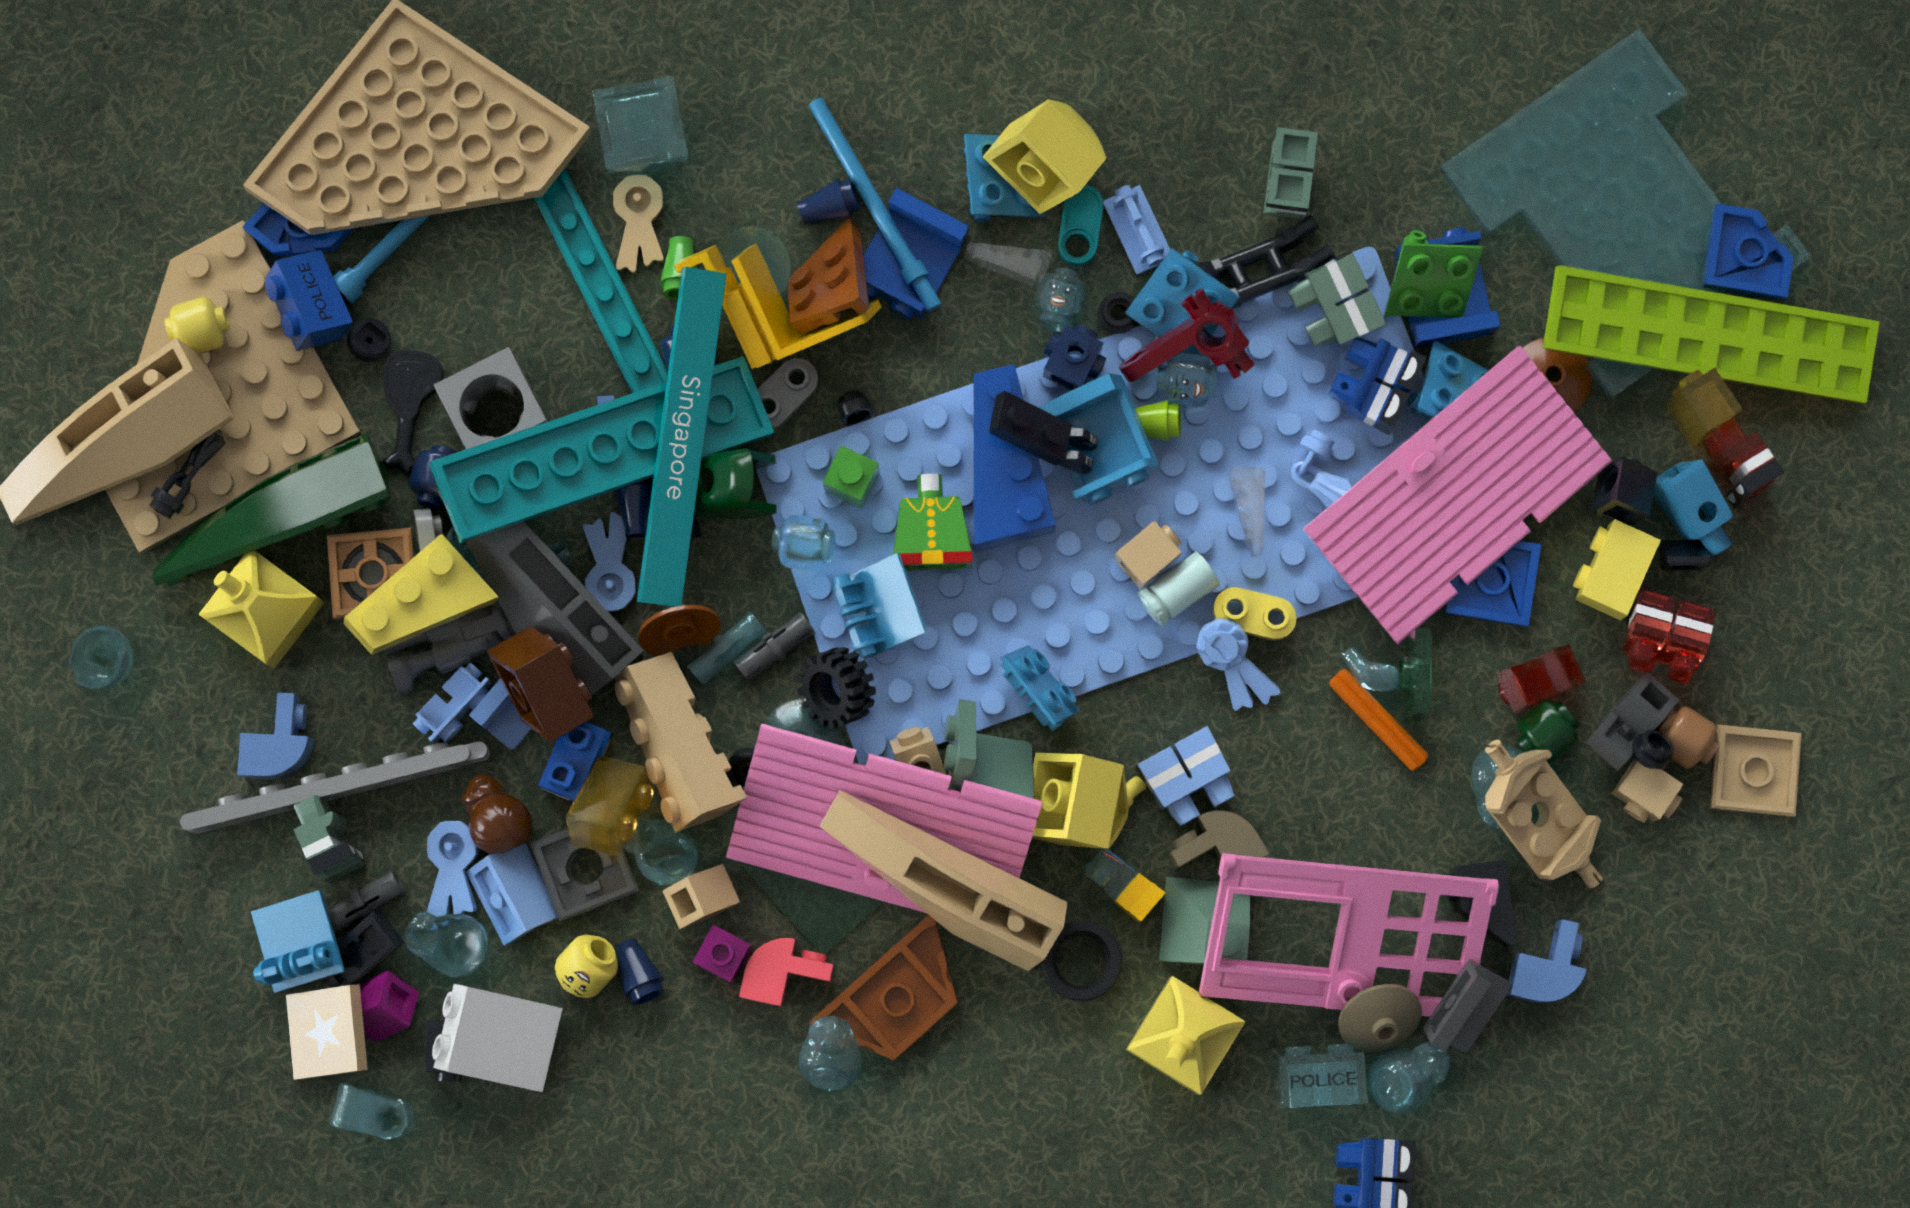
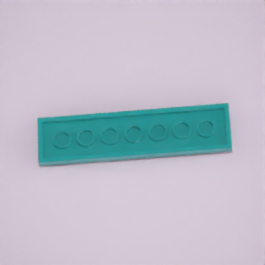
M744 356L714 366L702 457L727 452L771 437L774 433ZM667 382L431 461L430 468L459 542L463 543L654 477Z

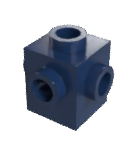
M1066 324L1062 334L1059 335L1054 332L1046 346L1043 355L1049 357L1044 367L1043 377L1071 391L1085 385L1089 377L1094 380L1097 379L1107 359L1101 355L1104 342L1098 340L1099 335L1088 327L1077 325L1076 328H1073ZM1077 354L1080 358H1073L1070 355Z

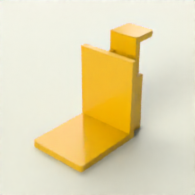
M757 243L749 246L731 260L741 281L739 284L731 267H726L716 245L688 256L674 265L677 273L682 272L683 267H693L702 262L706 270L726 273L722 306L752 369L766 365L775 359L780 360L868 322L882 307L879 300H875L869 303V309L864 313L858 314L855 310L842 314L838 322L821 325L815 330L799 334L790 324L789 312Z

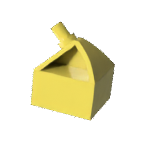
M1049 99L1010 123L983 155V158L1039 214L1079 193L1106 160L1102 145L1091 126L1071 106Z
M254 550L244 554L230 574L226 571H221L217 574L214 584L219 588L199 615L262 662L275 669L325 602Z
M1035 753L1033 763V799L1043 802L1032 838L1064 846L1109 849L1119 836L1127 820L1129 807L1133 805V799L1146 789V785L1138 776H1134L1126 783L1125 769L1122 764L1084 754Z
M1172 976L1167 981L1126 1050L1195 1094L1201 1095L1246 1021L1209 998L1201 996L1198 991Z

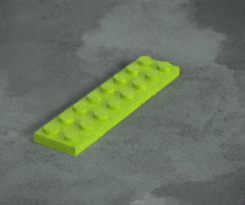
M1560 265L1555 267L1542 349L1864 404L1867 403L1880 321Z

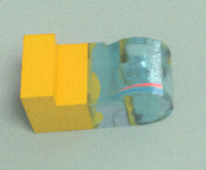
M1101 848L1082 870L1091 881L1104 891L1103 893L1138 923L1145 918L1166 893L1130 866L1110 848Z

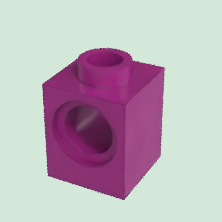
M712 925L693 963L734 983L753 946Z

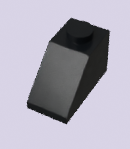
M1505 860L1451 868V876L1498 880V894L1496 903L1491 908L1486 934L1503 947L1517 945L1518 938ZM1446 895L1448 903L1455 902L1456 911L1469 920L1473 898Z

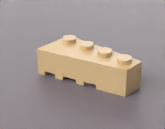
M672 652L626 666L614 677L617 699L621 705L626 707L631 719V735L634 741L642 747L646 758V773L650 781L656 784L662 798L660 803L662 814L665 820L672 824L675 833L718 818L747 798L741 785L736 787L731 785L725 773L731 769V766L724 752L718 755L714 752L710 744L712 729L706 717L699 713H694L692 706L695 703V696Z

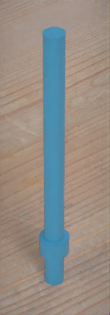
M823 98L815 99L808 107L902 267L900 271L901 276L908 287L914 288L921 302L925 304V309L928 313L937 310L942 303L927 279L929 273L923 262L915 259Z

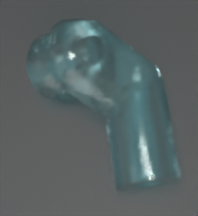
M1357 646L1349 648L1342 654L1340 659L1363 688L1387 692L1393 691L1400 686L1401 675L1394 666L1369 662Z

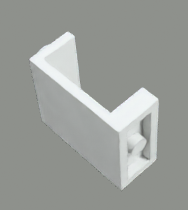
M454 984L452 992H449L444 1000L443 1016L446 1018L442 1034L436 1037L433 1045L432 1056L435 1060L433 1068L543 1092L563 1008Z

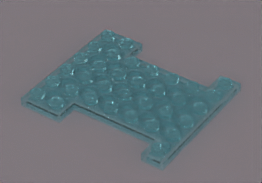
M1639 28L1439 168L1444 178L1487 235L1521 212L1561 266L1749 299L1757 297L1702 287L1713 207L1717 203L1721 204V202L1656 118L1685 98L1688 92ZM1788 224L1773 233L1781 245L1784 244L1792 254V271L1812 257ZM1597 358L1586 366L1610 400L1655 369Z

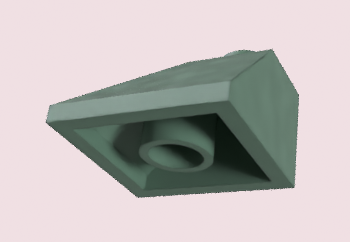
M1166 877L1159 961L1204 965L1218 892V881ZM1233 894L1222 958L1247 960L1250 933V895Z

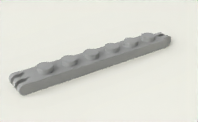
M448 742L436 743L424 747V754L408 758V754L403 752L382 758V765L367 768L366 763H357L343 767L341 769L342 775L326 778L325 773L313 774L301 778V785L286 789L284 784L269 785L259 789V796L244 799L243 794L226 796L218 799L219 806L184 814L180 819V825L184 830L199 834L294 810L295 804L314 795L320 796L321 801H330L469 766L487 760L491 752L489 747L483 742L449 747Z

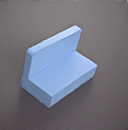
M526 843L504 854H490L465 871L504 946L520 939L534 928L558 918L543 876Z

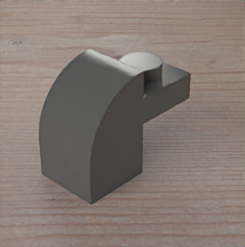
M1647 672L1594 728L1595 731L1585 743L1618 771L1633 755L1632 741L1639 734H1644L1647 730H1655L1664 721L1679 699Z

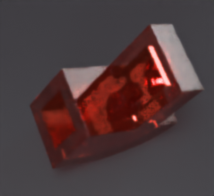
M1569 644L1496 673L1499 681V694L1502 700L1511 707L1514 714L1586 683Z

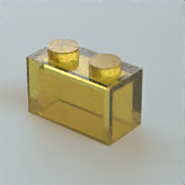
M1713 368L1704 375L1698 369L1683 378L1678 383L1680 386L1671 392L1674 397L1666 406L1693 448L1726 429L1743 410L1716 368Z
M604 756L598 757L566 815L571 845L618 856L625 841L632 839L636 830L637 819L642 810H647L652 801L653 787L649 785L646 766Z

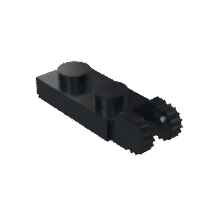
M1007 391L996 395L989 427L990 434L1054 466L1060 465L1068 470H1072V472L1087 474L1092 471L1094 464L1092 458L1085 456L1080 451H1070L1067 449L1068 445L1077 447L1081 451L1095 450L1098 444L1097 435L1090 433V431L1084 428H1073L1072 424Z

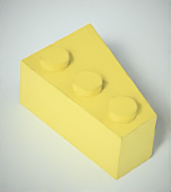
M441 533L346 615L343 624L373 655L442 624L459 619V617L495 604L498 595Z

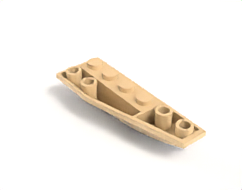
M176 337L108 384L48 434L1 484L0 499L11 522L19 525L168 465L232 421L234 416L202 355Z
M841 790L838 791L821 822L820 827L953 935L1020 968L1029 971L1042 962L1064 927L1067 909L1066 901Z

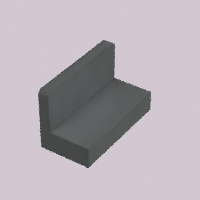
M1469 959L1423 1026V1030L1431 1045L1446 1052L1449 1046H1452L1463 1053H1467L1510 991L1511 985L1509 981Z

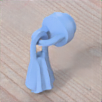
M1313 430L1310 436L1305 435L1300 442V445L1309 451V454L1304 462L1300 461L1293 465L1291 477L1297 484L1314 493L1328 508L1347 492L1352 485L1349 478L1329 474L1312 465L1316 456L1329 461L1334 452L1331 448L1335 443L1324 434ZM1308 471L1314 474L1315 478L1311 483L1300 476H1303Z

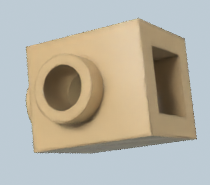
M1153 521L1118 550L1114 560L1139 589L1142 590L1180 558L1182 552L1178 546L1181 545V541L1166 524L1160 528Z
M919 727L906 729L900 732L896 739L889 741L896 761L946 774L929 727L924 729Z
M1635 758L1611 794L1626 803L1623 810L1634 819L1645 823L1647 819L1654 822L1661 819L1662 816L1669 818L1677 809L1682 800V797L1677 795V793L1683 786V783L1662 769L1644 767Z
M723 864L690 875L663 890L679 929L709 919L740 903Z

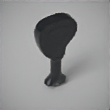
M417 350L395 351L387 357L383 367L384 392L390 407L397 415L398 429L395 449L388 457L382 460V464L387 469L400 468L405 475L411 474L415 463L411 448L415 422L420 415L422 404L436 392L434 384L442 381L444 378L443 366L431 354Z

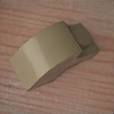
M1219 810L1198 816L1196 821L1204 833L1198 836L1193 829L1174 840L1172 843L1176 849L1168 855L1176 869L1212 848L1220 860L1223 853L1264 858L1269 852L1254 827L1246 819L1235 813Z

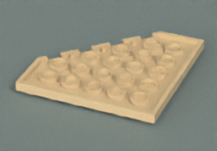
M392 0L243 186L248 193L310 235L542 197L592 132L588 125L401 1Z
M244 220L170 259L137 363L139 364L170 342L164 319L170 317L172 306L199 297H207L214 303L216 308L224 307L230 323V330L224 332V344L219 349L202 353L201 355L234 416L232 421L219 429L222 431L226 444L197 471L191 480L190 492L182 502L185 505L179 515L174 513L171 519L164 517L149 506L153 500L150 495L156 487L161 488L169 476L180 471L192 448L166 466L106 489L111 502L138 552L141 554L209 518L227 503L268 477L290 465L349 441L361 434L315 348L311 347L296 351L291 338L284 334L281 326L280 312L275 301L273 302L269 299L265 288V278L271 268L256 241L243 230ZM190 465L185 472L187 476L193 469V466ZM174 484L168 493L176 498L182 487L180 488Z

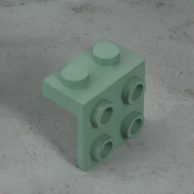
M959 699L955 715L947 716L944 729V740L949 741L945 753L944 769L949 770V775L952 776L949 789L961 792L964 780L1033 798L1032 745L1027 741L977 734L976 702Z

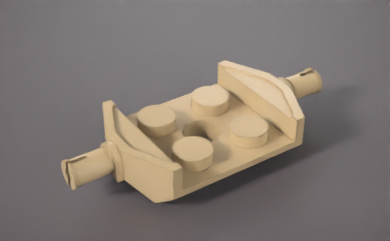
M1494 740L1489 743V747L1485 748V752L1491 757L1498 769L1494 772L1497 776L1485 795L1486 809L1539 879L1554 880L1569 872L1576 871L1588 888H1594L1599 885L1598 881H1602L1603 877L1589 861V855L1592 852L1601 819L1598 816L1586 815L1547 763L1546 760L1552 756L1549 750H1532L1512 758L1500 740ZM1534 804L1539 809V818L1535 825L1531 821V808Z

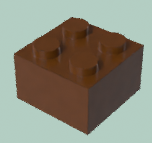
M529 626L487 651L521 721L549 742L554 741L594 717L588 705V702L592 701L591 694L581 679H575L570 669L575 663L569 650L563 643H555L548 633L543 635Z

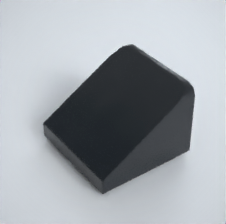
M1700 540L1660 541V568L1662 570H1701L1710 563L1709 555Z

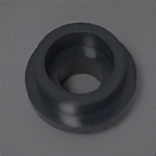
M1122 292L1107 295L1101 301L1098 309V318L1101 325L1107 331L1115 334H1123L1133 329L1137 324L1134 319L1127 315L1123 320H1115L1111 316V310L1115 307H1122L1127 311L1135 299Z
M1647 730L1644 734L1637 735L1632 741L1635 758L1644 767L1665 769L1671 763V754L1674 752V747L1664 734L1656 730Z

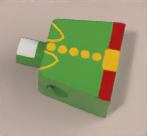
M918 475V498H903L900 501L893 555L900 553L906 571L973 569V556L960 497H943L942 475Z

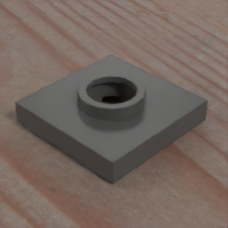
M609 812L530 843L559 922H564L640 892ZM588 849L595 851L601 857L603 873L601 872V875L594 882L583 884L574 879L570 867L574 858L578 856L577 852Z

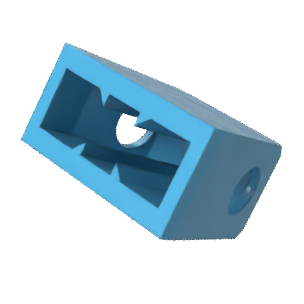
M1703 460L1679 462L1657 476L1654 498L1683 540L1700 539L1710 556H1714L1732 545L1721 525L1729 521L1733 514ZM1700 507L1707 517L1704 520H1701L1698 515Z

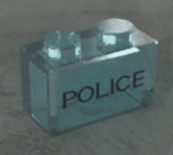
M1353 1044L1327 1045L1328 1054L1311 1055L1310 1046L1285 1048V1056L1276 1057L1279 1108L1368 1104L1364 1052H1353Z

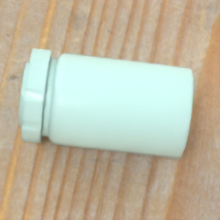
M1196 551L1152 582L1148 587L1149 589L1143 588L1140 590L1138 595L1142 605L1152 619L1159 625L1164 626L1169 622V617L1174 618L1218 587L1220 582L1210 565Z

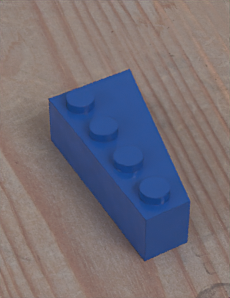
M1015 364L974 374V552L1055 532L1056 523L1039 458L989 433L996 395L1007 391L1023 399Z

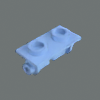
M1129 185L1123 186L1114 192L1116 196L1104 200L1103 205L1136 275H1139L1159 266L1170 251V248L1141 186L1138 185L1134 188H1130Z
M471 662L465 668L460 666L454 675L442 686L452 697L447 704L435 694L415 714L418 718L412 724L424 735L431 729L434 733L428 739L434 744L438 743L441 739L444 742H449L463 727L459 720L470 708L472 710L476 708L487 695L488 689L493 683L487 677L480 683L477 679L483 673Z

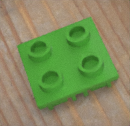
M1417 230L1411 231L1409 236H1406L1403 241L1384 312L1385 316L1463 317L1483 247L1429 244L1425 233Z

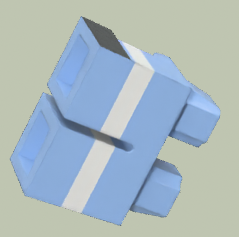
M1208 726L1175 743L1172 748L1170 746L1136 766L1138 773L1152 792L1160 809H1167L1170 816L1180 827L1200 816L1190 797L1191 794L1203 788L1214 808L1234 797L1231 783L1226 776L1230 769Z

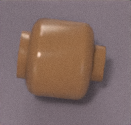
M1683 706L1676 711L1672 709L1664 721L1655 729L1671 741L1674 747V752L1671 754L1672 761L1685 769L1694 767L1699 761L1706 765L1719 747V743L1714 741L1717 730L1716 725L1687 706Z

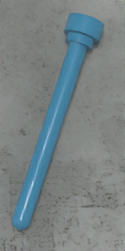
M429 216L401 220L353 269L348 267L344 272L339 270L333 278L339 292L346 297L344 299L352 305L364 293L362 289L367 285L365 280Z

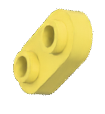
M1231 587L1219 593L1213 604L1214 619L1224 618L1235 621L1241 625L1246 635L1278 641L1286 638L1296 625L1297 616L1294 607L1290 602L1280 597ZM1231 601L1239 602L1242 605V613L1239 615L1230 614L1227 610V604ZM1271 611L1280 612L1283 616V623L1273 625L1268 620V614Z

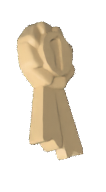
M647 175L627 176L618 184L613 192L615 212L626 222L616 270L621 272L628 269L631 273L636 274L640 246L644 264L647 268L654 261L664 262V257L652 226V222L663 209V193L661 187Z

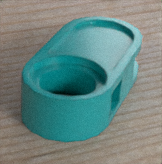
M1085 185L1079 193L1064 201L1058 253L1061 260L1072 267H1083L1089 264L1094 259L1097 251L1103 199L1100 192L1088 185ZM1079 236L1084 238L1089 244V251L1082 257L1071 256L1066 250V242L1072 237Z

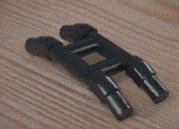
M1310 214L1295 226L1291 225L1284 231L1275 234L1273 238L1221 259L1215 258L1196 265L1216 280L1225 277V274L1228 273L1235 286L1230 290L1240 296L1231 308L1233 310L1242 306V303L1294 282L1299 283L1305 280V273L1327 264L1336 255L1331 247L1326 244L1312 255L1308 254L1300 261L1292 263L1290 267L1288 266L1282 253L1292 250L1304 242V238L1320 228ZM1266 258L1273 274L1251 282L1243 267Z

